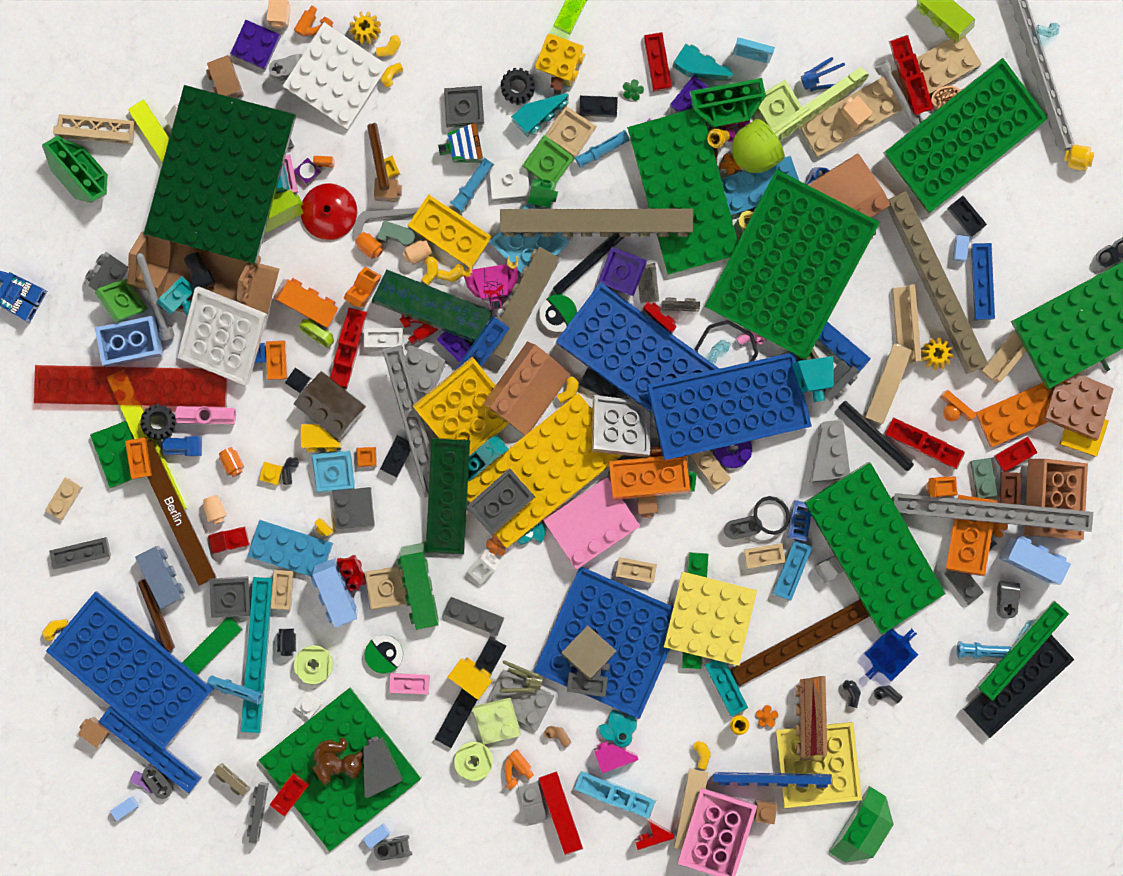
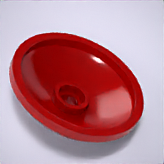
M332 183L318 185L312 188L302 201L301 209L303 214L301 215L303 225L313 236L319 239H339L348 234L356 223L358 215L356 201L352 194L340 185ZM329 206L331 208L329 212H324L325 207Z

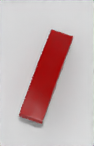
M904 35L888 41L901 82L914 114L918 115L934 109L924 73L920 70L916 53H913L909 36Z
M348 307L339 337L338 348L333 361L334 365L330 375L332 380L345 389H348L367 316L366 311Z
M894 417L885 433L886 436L956 470L965 455V451L951 446L947 442Z
M557 771L539 777L565 856L583 850Z

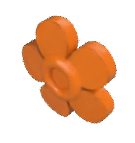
M729 154L723 155V161L725 162L720 163V168L722 170L727 169L728 175H733L735 170L739 171L741 169L735 162L733 155L732 157Z
M994 523L992 535L995 534L997 538L1002 537L1003 531L1008 529V524Z
M496 534L492 536V540L486 541V546L491 548L489 550L490 553L496 555L498 552L500 556L506 553L505 548H503L505 547Z
M765 705L763 708L764 712L762 710L756 712V716L762 718L758 721L760 726L764 727L766 724L769 727L775 726L776 722L773 719L778 718V712H771V706Z

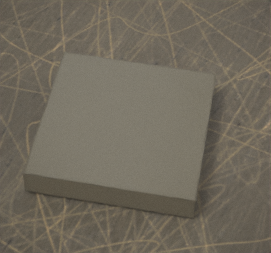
M587 625L565 648L561 655L591 680L613 657L616 650Z

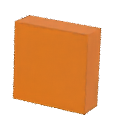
M313 155V163L316 167H334L335 160L333 156Z
M376 447L356 448L357 467L377 466Z

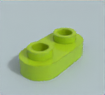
M303 319L298 325L304 334L322 346L330 348L334 343L333 334L326 329L322 330L319 328L315 321Z

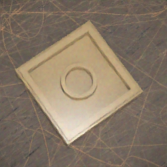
M564 106L545 136L575 158L597 126L567 106Z
M397 566L364 572L370 610L406 604L405 595H407V590L403 588L401 576H404L403 569H399Z

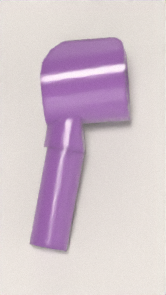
M134 771L130 778L131 782L143 787L151 794L152 790L141 781L143 774Z

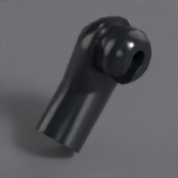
M890 685L879 686L874 690V697L877 700L890 697L898 704L903 698Z

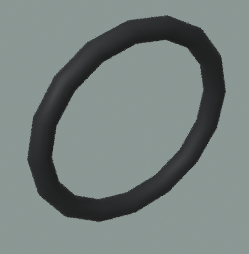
M767 496L761 498L756 503L753 517L760 530L766 534L776 535L787 529L790 523V513L782 500L777 497ZM764 501H776L784 508L786 522L781 529L771 531L764 528L759 522L757 511L760 504Z

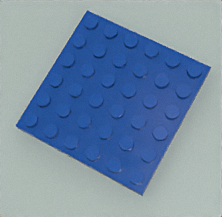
M581 566L563 603L534 673L543 675V677L567 687L569 672L577 673V668L570 666V662L561 653L588 625L613 647L616 653L607 662L609 664V671L601 670L600 676L608 677L606 696H586L640 719L670 651L669 648L663 646L673 606Z

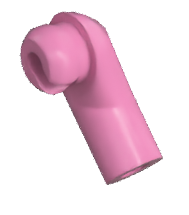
M748 330L753 334L755 343L759 345L765 343L766 339ZM745 333L736 338L740 346L751 341L750 336Z

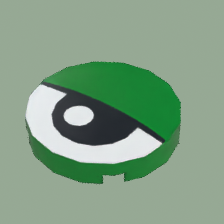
M562 294L548 297L540 308V320L543 326L549 331L558 333L563 332L577 314L574 302Z
M377 636L370 640L366 646L364 653L365 661L369 668L375 672L382 674L390 673L401 664L403 648L399 641L392 636Z

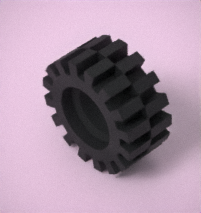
M513 68L512 71L508 70L507 74L503 75L501 92L506 101L509 100L511 104L516 103V105H519V103L525 104L534 95L535 82L529 71H523V68H519V70ZM514 80L524 82L525 89L521 93H515L511 90L510 85Z
M160 404L151 405L148 409L146 408L140 419L143 433L148 438H153V440L168 438L173 433L176 424L175 415L172 413V410L167 408L166 405L161 406ZM155 415H161L165 418L166 424L161 429H155L150 424L151 418Z

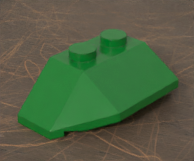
M758 78L690 91L693 111L712 127L749 121L765 99L766 93L763 79Z
M59 136L42 144L51 172L75 199L93 203L107 194L108 174L84 146L64 140Z
M870 786L867 788L862 796V800L859 801L830 848L829 853L845 863L874 858L894 825L885 795Z

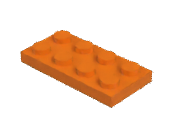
M1041 383L975 412L990 448L1048 423V421L1043 420L1051 394L1050 389H1046L1045 385Z
M663 456L609 461L613 500L690 493L686 456L664 460Z
M958 495V499L997 503L996 500ZM954 519L946 570L985 577L994 523Z

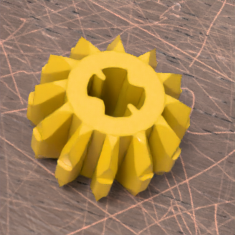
M369 11L366 13V16L359 12L360 17L358 18L354 15L353 19L355 22L349 23L350 27H352L349 30L350 34L354 35L353 39L355 41L360 39L361 44H364L365 40H367L368 44H371V38L377 40L376 34H381V29H379L381 22L377 21L376 15L371 17ZM368 25L369 28H366L365 31H363L362 28H365V26Z
M937 338L936 342L934 339H930L929 344H923L926 350H921V354L926 357H923L921 360L922 362L928 361L926 364L927 368L932 365L933 370H937L938 366L942 370L945 368L944 364H951L948 358H953L954 355L948 353V351H951L953 348H946L947 340L941 344V338ZM939 351L941 355L934 357L933 353Z

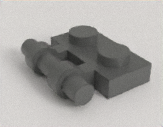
M606 663L591 680L578 669L577 673L569 672L567 692L605 697L608 677L600 676L601 670L609 671V664Z

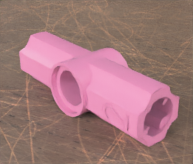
M177 406L176 423L235 425L236 408ZM208 410L210 418L204 421L202 413Z

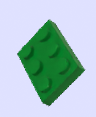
M127 421L90 434L109 487L114 488L134 480L131 479L125 442L133 440L134 437Z

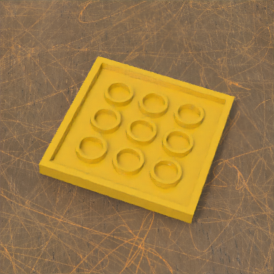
M473 357L413 405L414 409L439 438L470 440V455L509 424L483 405L496 385Z

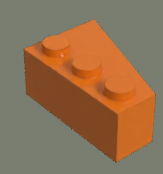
M294 278L291 280L283 279L272 299L283 303L288 308L328 328L339 309L335 306L336 302L328 297L322 299L318 296L319 292L310 287L306 290L301 287L303 283Z

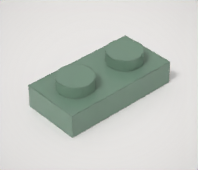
M991 458L970 461L976 497L997 496Z

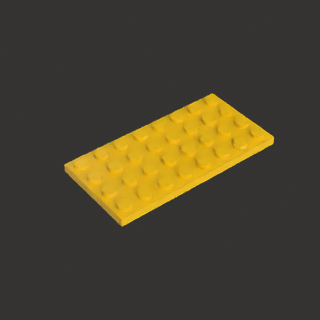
M579 393L510 447L508 451L472 480L468 481L467 499L471 503L510 468L536 497L495 533L507 549L609 467V461H617L623 456L592 452L593 410Z

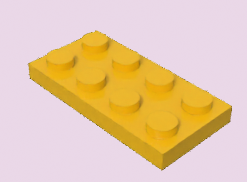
M429 194L407 225V227L467 267H469L468 263L473 267L492 238L491 235Z

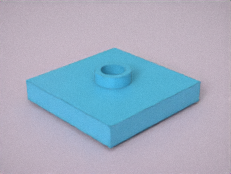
M738 37L733 55L768 64L775 47Z
M351 450L312 454L316 492L355 489Z

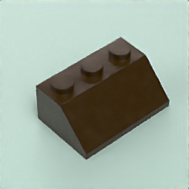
M322 371L304 388L293 404L338 440L348 433L366 408V405Z

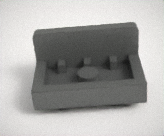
M105 252L97 258V265L94 269H90L87 272L84 283L96 291L100 287L118 282L128 269V266L108 252Z
M841 361L834 368V386L824 390L825 397L829 401L834 397L838 399L845 392L843 388L847 383L851 385L858 378L856 374L859 370Z

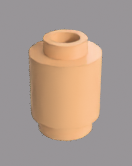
M420 240L405 247L406 251L403 252L407 263L411 262L412 265L433 254L426 240Z
M218 495L203 499L204 504L202 506L208 522H213V525L223 522L224 517L227 515Z

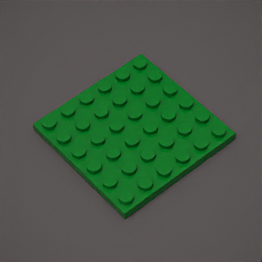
M351 687L259 759L260 763L280 788L284 786L293 773L309 784L294 806L329 852L421 779L418 772ZM375 736L378 739L383 737L403 777L401 782L366 798L364 793V757L362 759V770L358 778H351L342 771L339 775H332L330 783L325 786L313 770V767L316 765L314 751L316 746L325 740H333L339 743L340 738H345L348 746L342 753L336 754L338 758L343 759L345 756L356 754L359 751L364 755V746L368 744L367 740Z

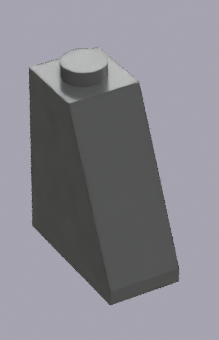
M375 736L367 740L368 744L364 746V793L366 798L403 780L383 737L378 739Z

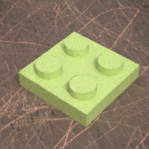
M783 80L765 91L766 97L758 107V111L766 124L772 129L801 109L802 106L787 81Z
M511 698L473 707L483 744L521 735Z

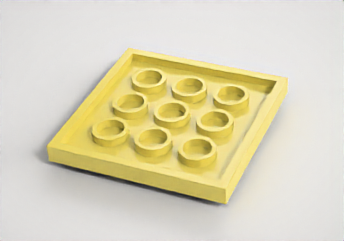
M681 572L663 647L739 666L757 590Z
M853 722L827 724V756L824 761L800 760V755L796 754V743H800V737L796 735V727L775 730L780 773L832 774V784H828L827 788H818L816 784H808V787H796V784H788V787H782L784 808L862 800Z

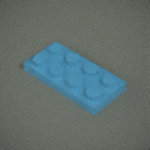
M791 155L785 157L782 162L768 171L762 173L743 171L721 179L731 216L757 207L776 169L799 180Z
M259 520L248 557L313 577L314 566L328 561L333 543Z

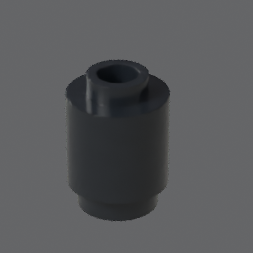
M294 628L279 629V634H277V652H281V656H292V652H296V633H294Z

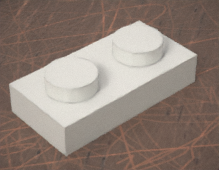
M364 328V348H391L402 345L403 348V328Z

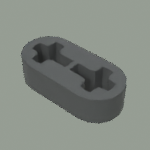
M153 765L143 770V779L156 797L165 799L172 794L173 786L165 774ZM149 769L151 771H156L155 777L158 781H156L154 777H148L150 773ZM158 783H160L161 786H163V787H164V786H167V788H168V789L166 790V793H167V794H165V793H162V794H161V793L159 792V790L161 789V787H160V785H159Z

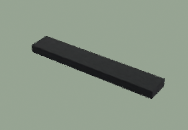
M489 637L476 661L475 667L480 671L483 668L492 674L507 645ZM462 688L435 740L452 748L478 699Z

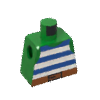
M476 123L449 132L447 134L449 143L438 145L440 156L451 154L453 163H481L483 161Z

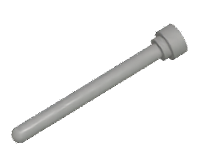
M888 60L883 61L875 67L877 74L886 79L913 127L917 126L920 122L892 76V66Z
M138 253L136 258L160 326L158 328L159 338L161 341L169 340L175 336L173 328L167 325L162 308L156 303L158 296L145 257L142 253Z

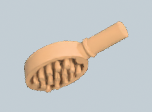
M943 86L937 89L930 97L933 108L938 109L962 89L956 86Z

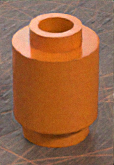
M362 232L354 242L357 248L370 259H377L383 252V245L370 233Z
M233 447L224 449L219 453V460L228 476L232 475V477H235L243 472L244 465Z

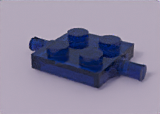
M892 628L882 634L863 653L873 666L865 675L871 680L879 672L892 682L919 655L909 642L917 633L911 628L902 636Z

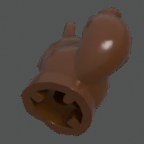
M340 738L339 743L333 740H325L315 748L314 761L316 765L313 767V770L325 786L330 783L332 775H339L343 771L347 776L355 779L358 778L362 770V759L364 757L362 752L349 754L343 759L336 756V754L342 753L347 748L348 743L345 738Z

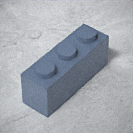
M155 546L135 556L160 609L166 608L185 598L183 595L185 593L184 587L180 582H177L175 578L177 575L172 565L169 566L166 560L168 555L164 548L161 549L160 546Z

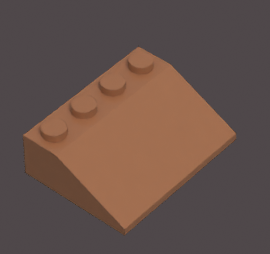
M859 153L808 184L869 217L875 216L891 205L882 187Z
M527 341L483 405L523 435H527L571 374L536 344Z
M1028 459L1026 506L1085 511L1088 463L1054 459ZM1024 526V535L1084 540V531Z

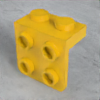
M547 34L535 67L539 71L563 79V84L570 86L572 81H576L579 71H576L579 64H583L586 55L583 53V45L553 34Z

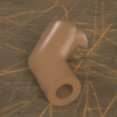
M548 726L544 731V736L547 739H559L563 747L572 743L562 727Z

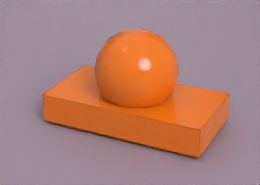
M949 390L944 391L939 396L947 403L943 409V417L947 421L955 422L961 416L967 421H971L976 417V413Z
M956 476L929 478L926 484L927 493L930 497L956 496L958 494Z

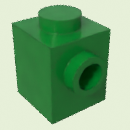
M534 179L528 203L550 208L552 202L556 203L558 191H555L556 184L547 179Z

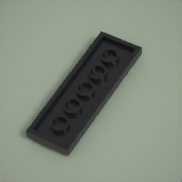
M1051 634L993 701L980 692L962 709L987 737L991 738L1075 659Z

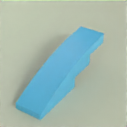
M583 771L580 772L574 788L607 804L631 811L647 819H650L656 803L655 799Z

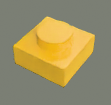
M264 462L259 480L279 485L283 466Z
M318 518L314 522L317 526L315 530L322 537L324 535L330 537L335 532L322 518Z

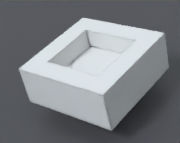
M307 691L295 708L310 719L322 705V702Z

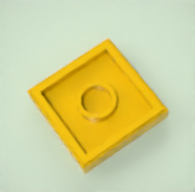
M1104 420L1097 441L1064 428L1059 445L1097 457L1109 420Z

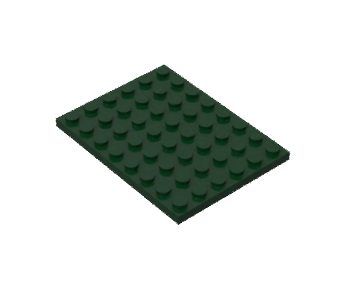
M184 85L143 234L256 264L296 120V114Z

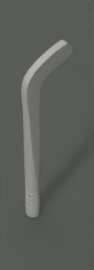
M419 208L364 211L360 213L356 220L353 237L357 238L362 233L367 219L414 216Z

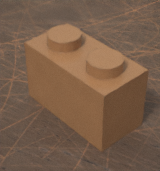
M228 55L207 63L209 69L206 70L209 80L214 82L215 87H212L214 93L232 98L244 95L232 60Z

